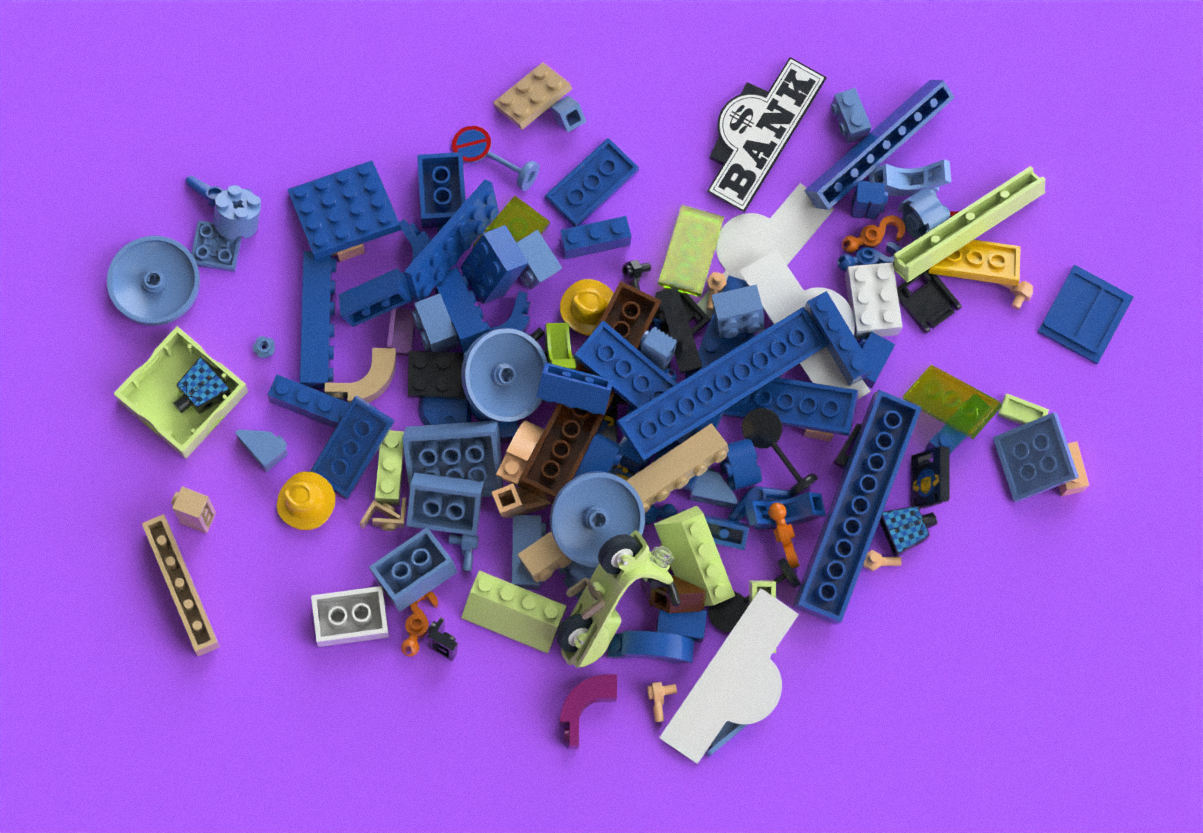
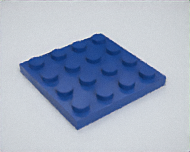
M373 160L287 189L315 260L401 230L400 223Z

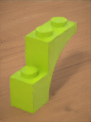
M546 323L544 336L548 363L575 370L576 363L571 351L569 323Z

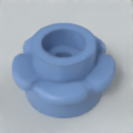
M261 336L253 344V351L260 358H268L275 352V342L270 337Z

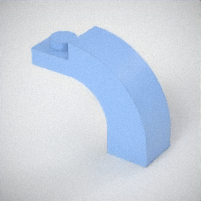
M944 159L924 167L911 169L897 168L884 164L876 167L869 174V180L871 184L873 182L884 183L888 196H912L928 188H932L937 192L940 186L951 183L950 161Z

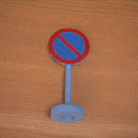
M466 126L455 134L452 140V150L454 153L462 152L463 162L476 163L487 156L518 173L517 187L519 189L527 191L535 182L540 165L535 161H529L521 169L490 152L491 138L489 133L482 127Z

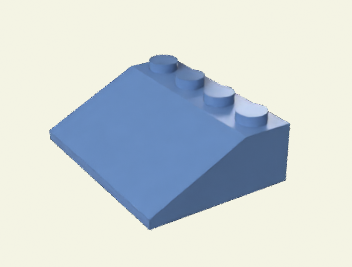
M498 421L411 426L405 428L402 440L409 489L414 472L484 482L482 497L493 496L492 491L503 488V479L496 476L502 463Z

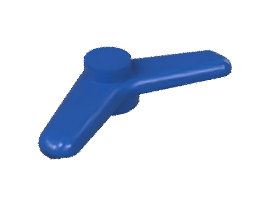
M188 176L185 180V183L205 198L212 207L215 205L217 195L224 191L217 186L211 187L194 176Z
M753 486L748 489L736 507H734L728 515V519L739 522L746 516L745 503L774 502L789 499L792 496L789 490Z

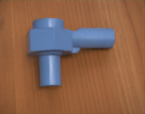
M450 534L449 544L462 545V554H464L462 570L472 571V551L478 548V535L463 534V536Z

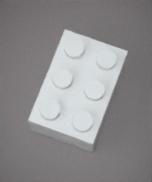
M893 262L848 267L845 273L848 303L855 317V339H863L864 336L868 338L871 331L881 337L899 335L903 326Z
M382 586L311 595L318 647L389 638Z

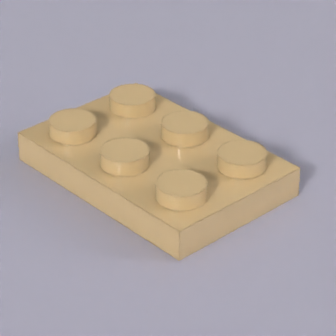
M542 62L496 99L493 104L499 112L523 130L571 91L572 87L568 81Z

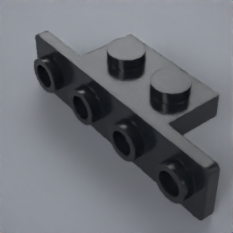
M674 287L656 292V298L661 300L660 312H658L661 325L665 324L667 330L664 333L677 341L674 355L680 373L683 374L701 369L702 363L678 288Z

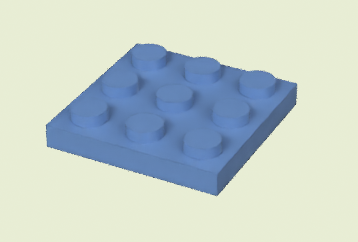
M1053 412L993 437L1014 502L1022 501L1079 478L1057 413Z

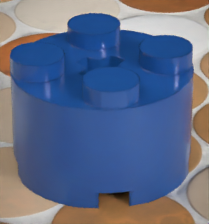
M748 438L729 443L727 457L719 463L722 473L728 476L726 481L731 491L762 482L761 469L757 465L756 459L758 457L752 441Z

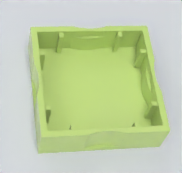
M177 326L154 350L148 361L136 369L113 394L120 404L187 459L248 393V389L242 380L223 364L207 355L197 342ZM202 357L230 388L231 394L228 397L224 394L222 396L223 401L199 414L193 406H190L181 414L173 405V402L182 396L176 385L193 364Z

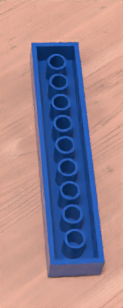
M878 390L872 395L792 607L833 624L842 622L922 407L882 390Z

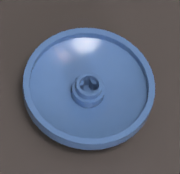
M146 236L128 243L115 255L108 269L107 288L113 304L123 316L138 324L157 326L177 320L192 307L200 289V273L193 255L181 243L163 236Z
M509 328L495 329L478 337L469 347L461 370L463 390L472 407L484 417L502 422L517 421L534 412L543 401L536 396L545 362L548 363L540 345L528 334Z
M589 472L570 480L557 494L550 513L551 532L559 549L571 560L588 567L598 566L599 550L610 538L621 534L630 535L635 530L639 531L642 535L645 525L644 507L637 491L624 479L607 472Z

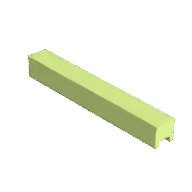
M1028 167L895 253L894 271L908 283L1045 193L1046 179L1043 176L1039 178L1033 172L1034 168Z

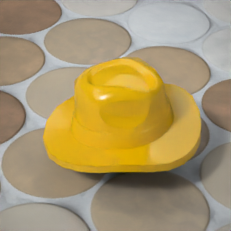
M593 279L579 280L573 283L561 298V317L565 323H569V327L579 334L590 336L596 329L614 293L607 285Z
M305 471L293 475L283 485L277 499V511L285 523L299 530L319 528L329 519L335 507V492L332 485L321 475L314 472Z

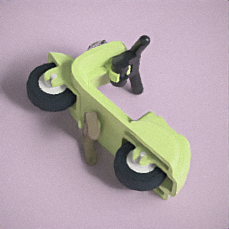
M637 530L630 535L621 534L614 536L603 544L598 553L599 564L591 579H582L566 592L568 597H572L585 588L572 614L561 622L555 633L556 641L562 648V657L568 665H574L576 668L585 667L597 661L605 653L621 623V617L615 607L624 592L635 580L643 578L652 589L660 586L667 588L672 605L675 607L680 606L681 600L672 576L668 572L670 564L674 561L672 552L664 546L654 547L650 552L646 541Z

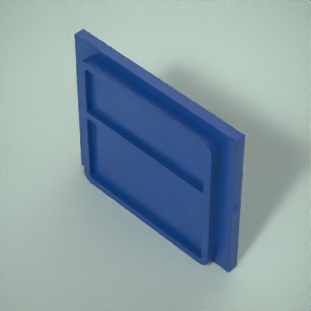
M1074 264L1037 332L1089 361L1098 364L1134 296Z

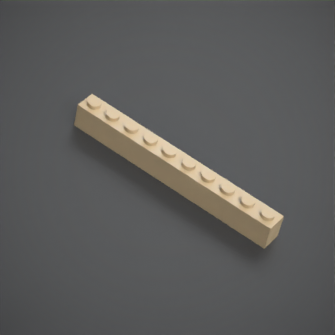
M711 423L626 481L637 491L646 513L652 504L657 501L662 502L669 496L670 492L687 485L689 479L695 475L700 476L705 473L708 466L714 462L719 463L723 461L729 452L728 444ZM549 532L518 553L520 562L535 583L540 580H547L559 567L564 568L572 562L559 549L554 541L552 532Z

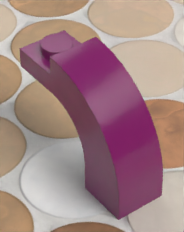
M617 674L598 675L588 678L578 684L567 696L561 710L559 725H569V728H564V743H569V749L579 748V718L584 709L596 702H616Z

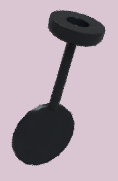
M756 408L744 417L742 422L744 438H749L753 446L759 449L772 447L798 483L789 489L792 497L819 479L814 473H810L802 479L776 444L782 434V422L773 410Z
M784 557L780 559L777 565L782 574L773 579V581L778 584L786 579L791 587L796 588L800 586L801 583ZM734 591V597L709 606L708 615L711 623L723 632H731L749 606V595L744 598L740 593Z

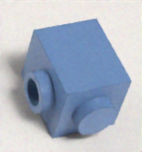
M569 95L550 107L557 125L566 132H570L587 122L580 104Z

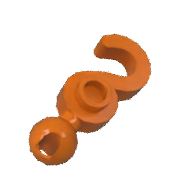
M886 216L878 227L875 225L864 227L859 237L846 236L842 240V248L848 253L857 251L860 245L865 248H876L881 243L886 226L894 225L897 228L898 232L895 239L900 241L905 234V223L897 216Z
M773 503L769 507L768 515L776 521L777 528L773 529L777 543L782 541L790 567L792 569L800 567L791 539L795 537L792 524L787 525L784 519L786 508L781 503Z
M431 591L410 605L413 614L407 618L405 623L409 638L401 644V651L407 657H413L418 653L420 646L417 640L427 635L429 629L428 619L418 607V603L421 600H428L434 608L439 606L436 595Z

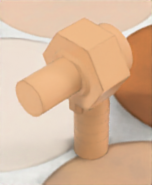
M713 272L706 280L710 291L707 310L713 311L712 295L720 293L727 284L724 274Z
M1021 281L1018 286L1000 284L1009 288L1013 295L1016 296L1011 304L1014 309L1019 310L1023 301L1029 302L1033 295V286L1026 281Z
M871 550L867 553L863 567L873 572L881 566H901V557H882L878 552Z
M654 682L647 686L649 700H654L653 712L655 722L664 721L662 708L664 695L677 694L676 684L662 686L661 682Z

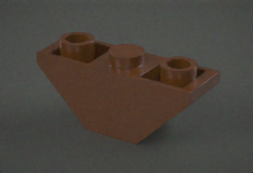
M671 575L681 600L680 606L675 607L671 603L667 588L660 586L652 589L648 582H645L643 578L641 579V586L651 606L669 614L698 612L704 609L706 590Z

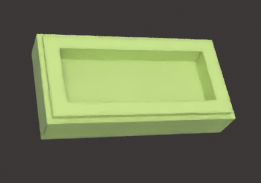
M1006 393L997 416L1024 425L1046 416L1049 409Z

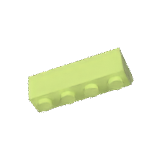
M694 506L654 524L674 576L706 590L704 606H713L735 596L705 516L698 506Z
M479 570L470 590L461 619L548 654L554 641L556 630L566 612V605Z

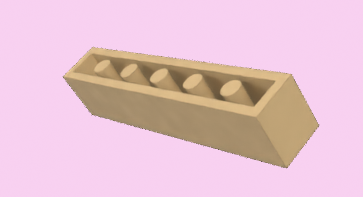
M160 515L142 523L196 654L199 657L220 648L165 515Z

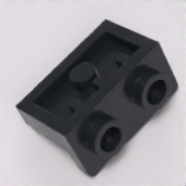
M440 617L438 622H432L427 631L428 647L453 661L458 652V643L455 642L456 638L447 632L443 633L445 619Z

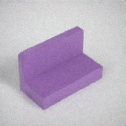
M398 307L391 310L387 348H395L396 355L409 356V351H412L415 327L412 312L415 310L398 309Z

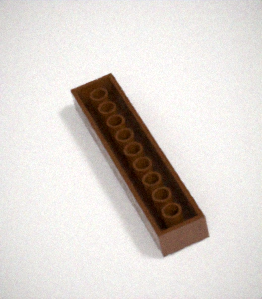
M620 281L598 325L602 321L606 322L639 350L640 340L643 334L649 330L659 310L661 300ZM580 362L578 363L575 369L577 371L593 374ZM611 389L605 415L592 414L584 409L569 408L564 404L558 403L519 479L518 487L553 503L559 491L570 480L574 479L616 393Z

